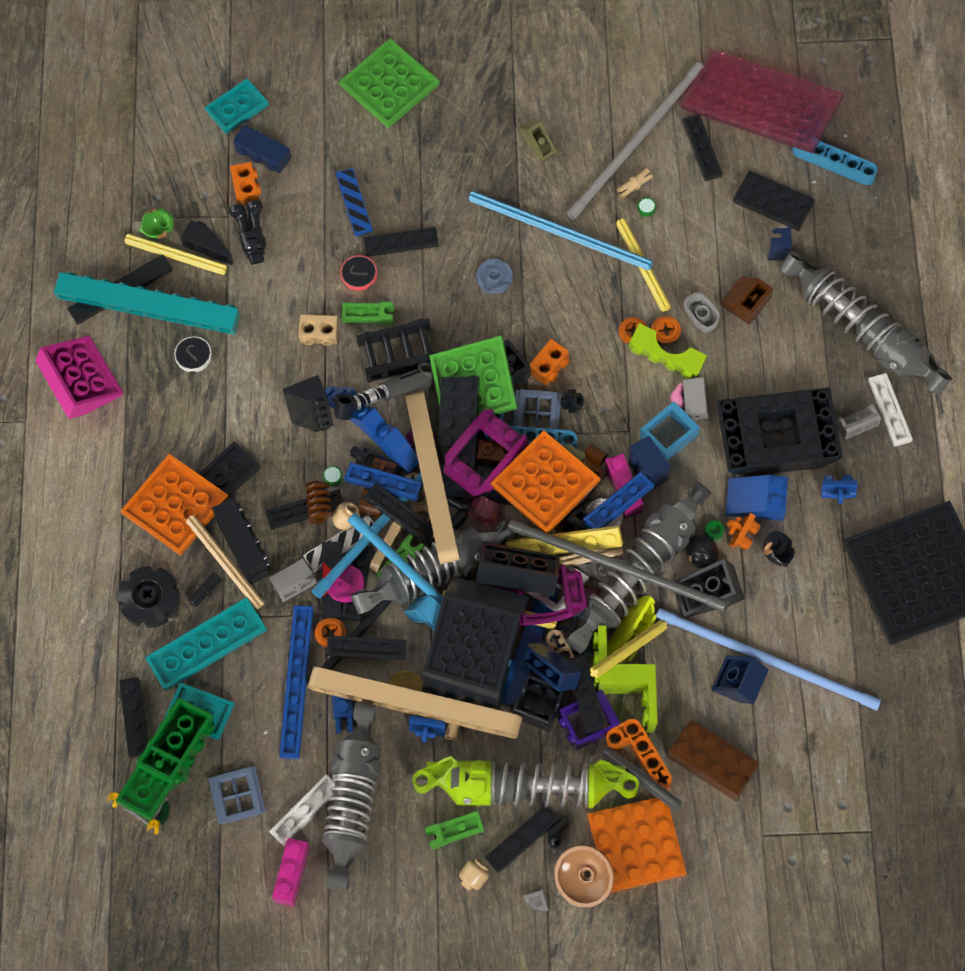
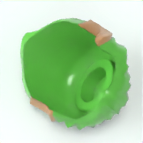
M161 207L154 208L144 214L139 230L151 238H164L173 230L174 217L170 212Z

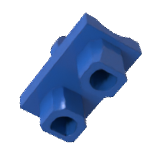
M825 475L824 481H822L821 498L837 499L838 504H843V498L856 497L858 482L853 479L852 475H844L841 481H835L832 475Z
M417 715L410 716L409 732H415L416 736H422L423 743H426L428 738L435 739V736H445V721L427 719Z

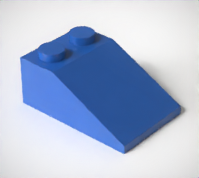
M763 475L729 478L726 515L744 517L752 513L756 519L784 521L788 477Z

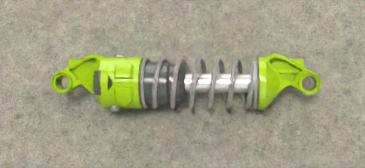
M452 756L444 758L439 762H427V767L415 772L413 775L414 789L420 794H425L438 785L447 792L457 805L478 807L493 806L495 802L499 806L503 802H512L516 806L519 801H523L526 797L531 807L534 804L536 793H542L543 803L546 807L550 804L552 793H557L559 805L563 807L566 803L567 793H572L574 804L577 808L581 805L583 794L584 806L586 808H594L613 789L625 798H633L636 796L639 787L638 779L626 772L625 766H613L602 759L596 763L585 764L582 777H575L574 767L571 763L567 767L566 777H559V769L556 763L552 765L550 777H544L543 767L540 762L536 766L535 775L528 776V768L524 762L520 768L511 766L509 762L506 765H496L494 761L457 760ZM420 779L427 780V783L425 785H419L417 784V781ZM630 783L634 785L635 788L632 790H628L624 787V785Z

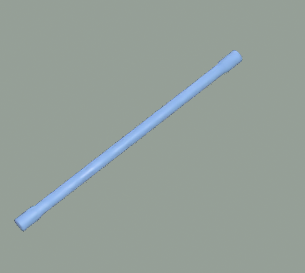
M659 608L656 619L666 621L670 625H675L744 655L756 658L768 665L855 700L871 709L878 710L881 702L879 698L825 678L681 618L662 608Z

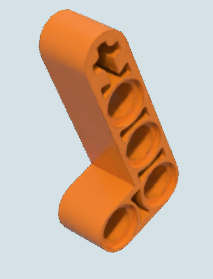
M629 719L610 729L606 734L607 748L610 747L614 751H618L629 745L645 774L668 791L672 783L671 774L641 723L636 719ZM629 727H635L637 729V732L631 734L627 731V729ZM613 736H617L620 739V741L618 743H612L609 739ZM645 744L648 748L645 751H640L637 746ZM649 761H655L658 764V766L655 768H650L647 765V763ZM659 772H660V778H661L663 781L666 780V784H665V785H664L662 782L659 783V775H658Z

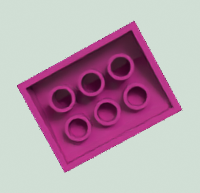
M90 336L40 347L35 361L68 419L86 415L123 395L121 388Z

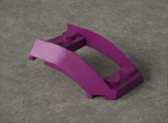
M484 409L445 455L443 473L472 496L491 492L493 487L490 483L529 445L526 434L523 436L518 434L494 415L493 412L495 410ZM480 429L509 451L486 480L457 458L458 454Z
M565 565L559 567L557 584L562 583L566 609L543 614L526 615L525 612V615L521 616L519 625L551 623L572 617L587 607L581 572L575 569L571 571L565 568ZM499 587V589L523 595V592L520 590Z

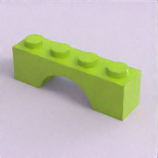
M640 323L628 346L634 354H642L653 363L659 362L670 371L676 370L687 379L697 378L707 358L706 354L691 347L680 354H671L664 351L657 342L656 331Z

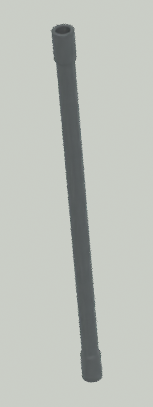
M511 519L508 529L515 533L529 536L702 602L722 612H725L728 607L729 601L703 593L532 528L517 520Z

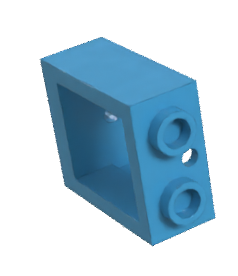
M674 401L640 429V440L650 436L666 461H668L699 435L700 427ZM670 415L686 433L666 449L650 431Z

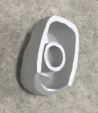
M697 292L685 299L684 310L698 330L703 333H709L717 328L720 313L704 294Z

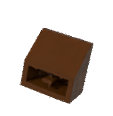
M741 276L719 305L750 325L771 299L773 288L759 278Z

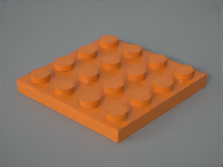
M542 431L490 484L543 532L549 533L600 482V477L547 432Z
M168 454L120 512L181 556L197 537L186 523L187 518L195 515L205 527L214 517L212 507L227 501L229 496L174 456Z
M658 798L587 814L595 848L606 855L613 867L614 885L611 893L687 875L670 808Z

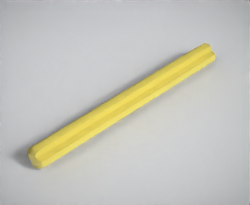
M624 218L618 220L616 226L630 252L645 257ZM638 267L661 311L666 312L670 310L671 305L652 269L646 270Z
M127 234L125 237V243L159 255L163 254L165 257L221 275H225L227 271L226 264L132 234Z
M657 621L590 669V675L595 678L602 676L667 630V622Z

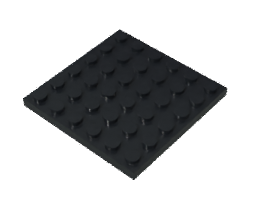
M951 501L843 539L842 543L890 646L965 618V530Z

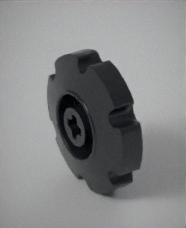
M151 566L141 567L130 572V580H123L117 592V601L119 605H123L120 611L125 619L135 626L145 623L147 628L158 627L168 622V614H175L177 612L181 599L179 589H174L177 586L175 578L162 568L153 571Z

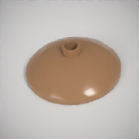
M579 845L566 850L559 857L554 870V879L558 891L569 903L579 907H593L603 902L611 893L614 885V871L609 859L600 850L588 845ZM586 870L591 872V877L586 875Z

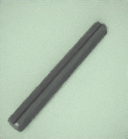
M612 748L604 749L602 756L614 766H625V771L635 776L639 781V785L672 810L677 811L681 808V800Z

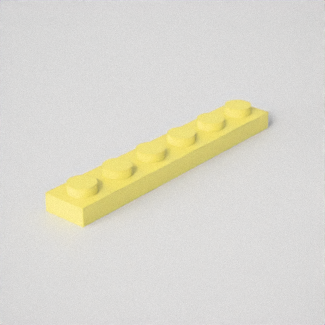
M620 526L551 534L590 550L622 547L623 545ZM531 537L510 539L505 542L506 546L552 555L570 553Z

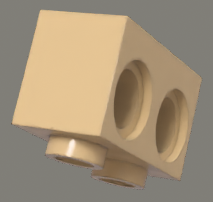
M300 315L298 334L300 343L306 345L316 343L326 346L337 344L338 317ZM308 329H312V330H313V331L310 332V333L305 332V331L308 330ZM326 330H332L330 333H324Z

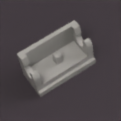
M704 377L683 380L686 414L692 420L709 419L707 387Z
M871 404L866 409L845 418H838L836 422L842 436L846 440L879 426L881 416L874 405Z
M304 559L297 561L269 578L282 602L289 600L316 584L314 575Z

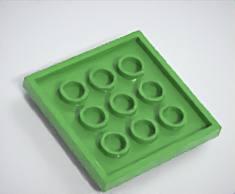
M390 38L340 80L339 85L389 129L439 86L440 82Z
M502 336L429 355L439 406L441 377L478 376L480 378L478 416L484 409L495 410L493 412L494 415L518 409Z

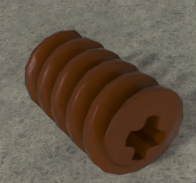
M309 481L305 484L307 487L306 493L308 494L306 496L308 501V521L314 524L326 522L327 518L332 517L331 512H326L332 508L331 505H327V503L331 502V499L325 497L330 495V491L325 490L330 487V484L322 481Z

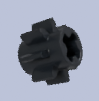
M576 389L563 392L560 400L561 406L564 410L568 409L569 413H576L577 410L582 409L581 407L584 404L583 395L576 393Z

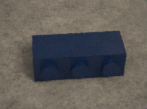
M247 125L243 126L233 140L235 151L238 154L246 155L253 162L265 165L270 171L281 173L292 158L290 148Z
M545 642L526 645L522 663L558 692L577 688L582 671Z

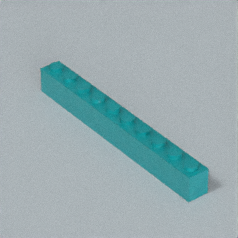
M59 272L54 289L55 296L60 300L100 306L104 309L232 335L236 333L240 318L238 308L231 304L224 306L211 300L204 302L196 297L184 298L177 293L169 295L161 290L150 291L142 286L130 287L122 282L115 284L107 279L95 280L91 276L84 275L81 277L72 272Z

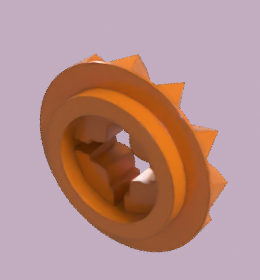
M660 317L653 322L651 329L656 331V339L661 344L668 343L670 345L671 342L677 341L681 335L680 323L673 317ZM664 325L667 327V330H671L668 336L665 332H662Z
M631 317L625 319L620 324L619 337L624 343H630L632 335L628 331H632L633 326H635V329L639 323L647 326L642 319Z
M336 618L322 620L315 629V638L324 648L327 647L326 636L328 634L326 628L330 631L335 630L334 636H346L344 624Z

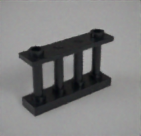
M429 318L417 319L411 323L378 331H367L356 336L358 347L365 346L369 367L365 368L368 383L418 369L419 364L423 362L431 363L429 355L436 354L438 351L433 352L430 348L426 333L427 330H431ZM419 333L424 350L423 355L413 356L408 335ZM401 337L406 358L397 361L394 358L390 339ZM383 341L388 362L378 365L372 344Z

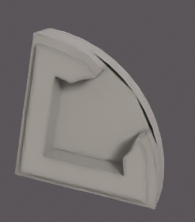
M543 889L523 895L525 902L532 909L549 911Z

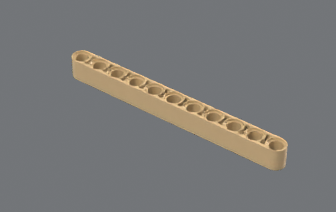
M424 391L406 394L405 398L439 562L444 564L458 561L460 559Z
M319 667L313 668L308 683V688L313 691L433 720L445 721L446 723L508 738L518 737L522 717L516 714Z

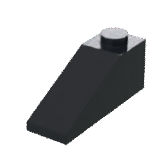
M190 220L181 236L183 246L233 265L231 253L204 223Z

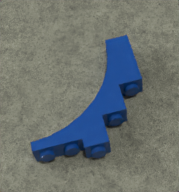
M331 386L325 389L329 406L334 410L336 397L339 394L357 395L353 388L347 386L340 388ZM363 405L361 409L354 413L350 421L366 433L393 463H397L401 467V471L409 473L419 463L417 453L396 427L388 425L374 407Z

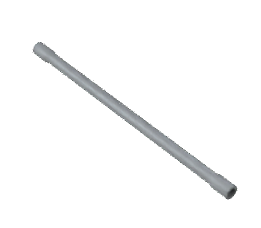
M697 62L690 69L686 77L584 195L568 210L567 215L569 218L575 220L585 209V206L690 84L705 70L702 63Z

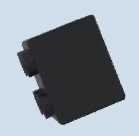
M528 674L520 698L516 700L513 707V714L522 717V722L550 733L564 701L565 691L558 692L546 681Z

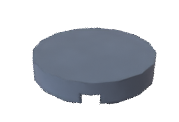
M489 259L479 266L476 273L477 284L486 293H503L512 284V269L505 261Z

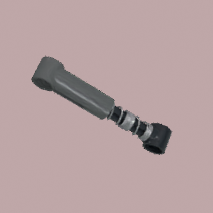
M423 362L419 364L418 369L381 382L375 389H369L362 392V394L359 393L356 396L345 393L339 394L336 397L335 404L336 418L350 420L353 418L354 413L361 409L363 405L367 407L375 404L377 401L380 402L381 398L388 401L421 387L432 388L435 385L431 363Z

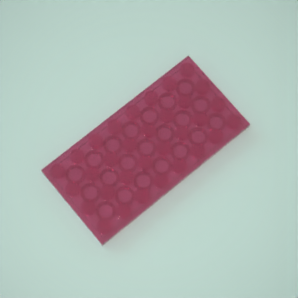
M712 50L683 100L681 108L813 154L844 95L842 92Z

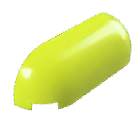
M643 596L637 600L636 605L629 607L628 615L623 617L619 627L615 630L607 644V656L654 624L657 615H655L653 604L655 601L651 596ZM637 651L631 654L623 661H621L619 664L630 662L635 657Z

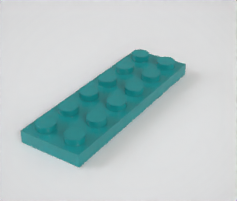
M246 597L146 656L145 659L164 691H167L263 634L267 629Z

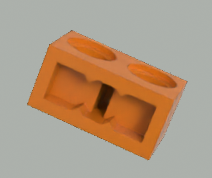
M247 162L230 166L238 204L246 205L250 201L259 200L258 195L262 193L260 184H256L255 179L259 178L257 169L252 168V163Z
M550 339L529 364L531 366V376L546 386L550 381L553 382L558 376V371L561 368H565L569 363V350ZM553 355H559L560 357H559V358H553V357H551V356H553ZM543 368H546V369H548L549 371H547V372H542V371H540V370L543 369Z

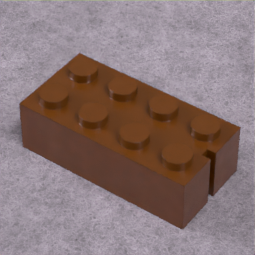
M690 719L668 754L669 759L734 801L738 800L746 784L749 783L759 766V762Z

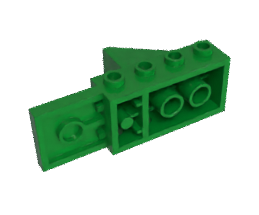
M178 698L175 704L170 707L164 721L159 724L155 735L148 741L143 754L139 755L136 761L137 767L116 798V803L152 821L169 792L174 790L176 785L179 786L182 782H187L191 767L195 761V755L197 752L200 753L202 751L207 736H211L215 730L213 715L188 701Z

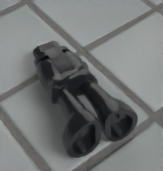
M259 200L247 203V211L252 225V230L250 231L248 229L245 207L242 204H235L229 208L230 216L238 222L242 248L246 257L249 258L251 265L265 261L263 255H265V247L267 246L266 239L262 234V228L260 227L259 216L263 210V204Z

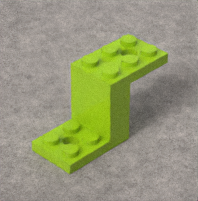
M598 625L597 632H594L592 638V649H596L594 651L593 666L607 657L606 625ZM617 664L599 678L593 676L594 687L597 688V692L603 690L604 694H643L641 696V705L645 709L644 714H642V726L646 727V733H654L657 726L656 664Z

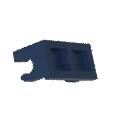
M791 226L773 229L772 233H779L781 237L771 238L768 260H785L792 244Z

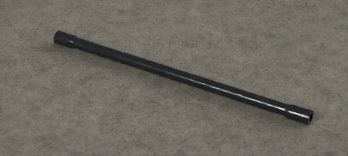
M460 510L451 519L453 529H458L467 519V516ZM382 600L348 637H361L392 601ZM330 656L321 668L332 670L343 657Z

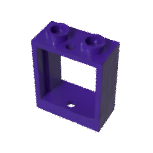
M603 690L596 692L600 709L609 726L579 740L568 719L569 716L580 711L578 702L559 710V724L562 728H566L568 732L566 735L571 746L575 745L577 750L606 737L610 729L620 725Z

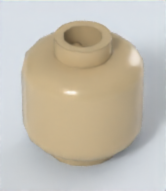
M351 502L340 503L332 513L331 518L334 526L341 530H350L353 526L347 520L355 512L360 516L358 507Z
M477 859L475 861L469 860L459 873V877L462 880L460 884L469 891L472 888L475 890L481 889L489 878V868Z

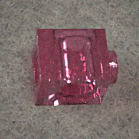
M484 496L473 499L467 516L488 526L498 521L501 506Z

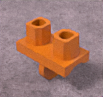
M750 513L749 516H744L743 519L736 517L735 520H728L726 524L730 528L728 534L733 536L728 546L732 548L738 546L743 550L750 548L753 540L745 536L746 533L749 532L755 535L761 527L754 520L755 515Z

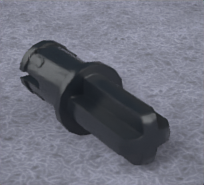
M213 572L203 584H199V588L188 599L189 603L197 607L208 595H211V591L222 579Z

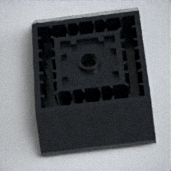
M830 387L716 400L728 472L748 477L823 468L843 458ZM779 432L783 435V438L776 440L772 435Z

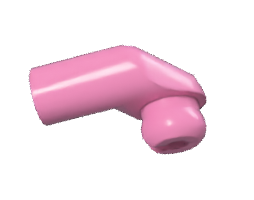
M679 383L671 394L670 399L671 402L675 401L684 410L685 402L682 397L684 388L683 384Z

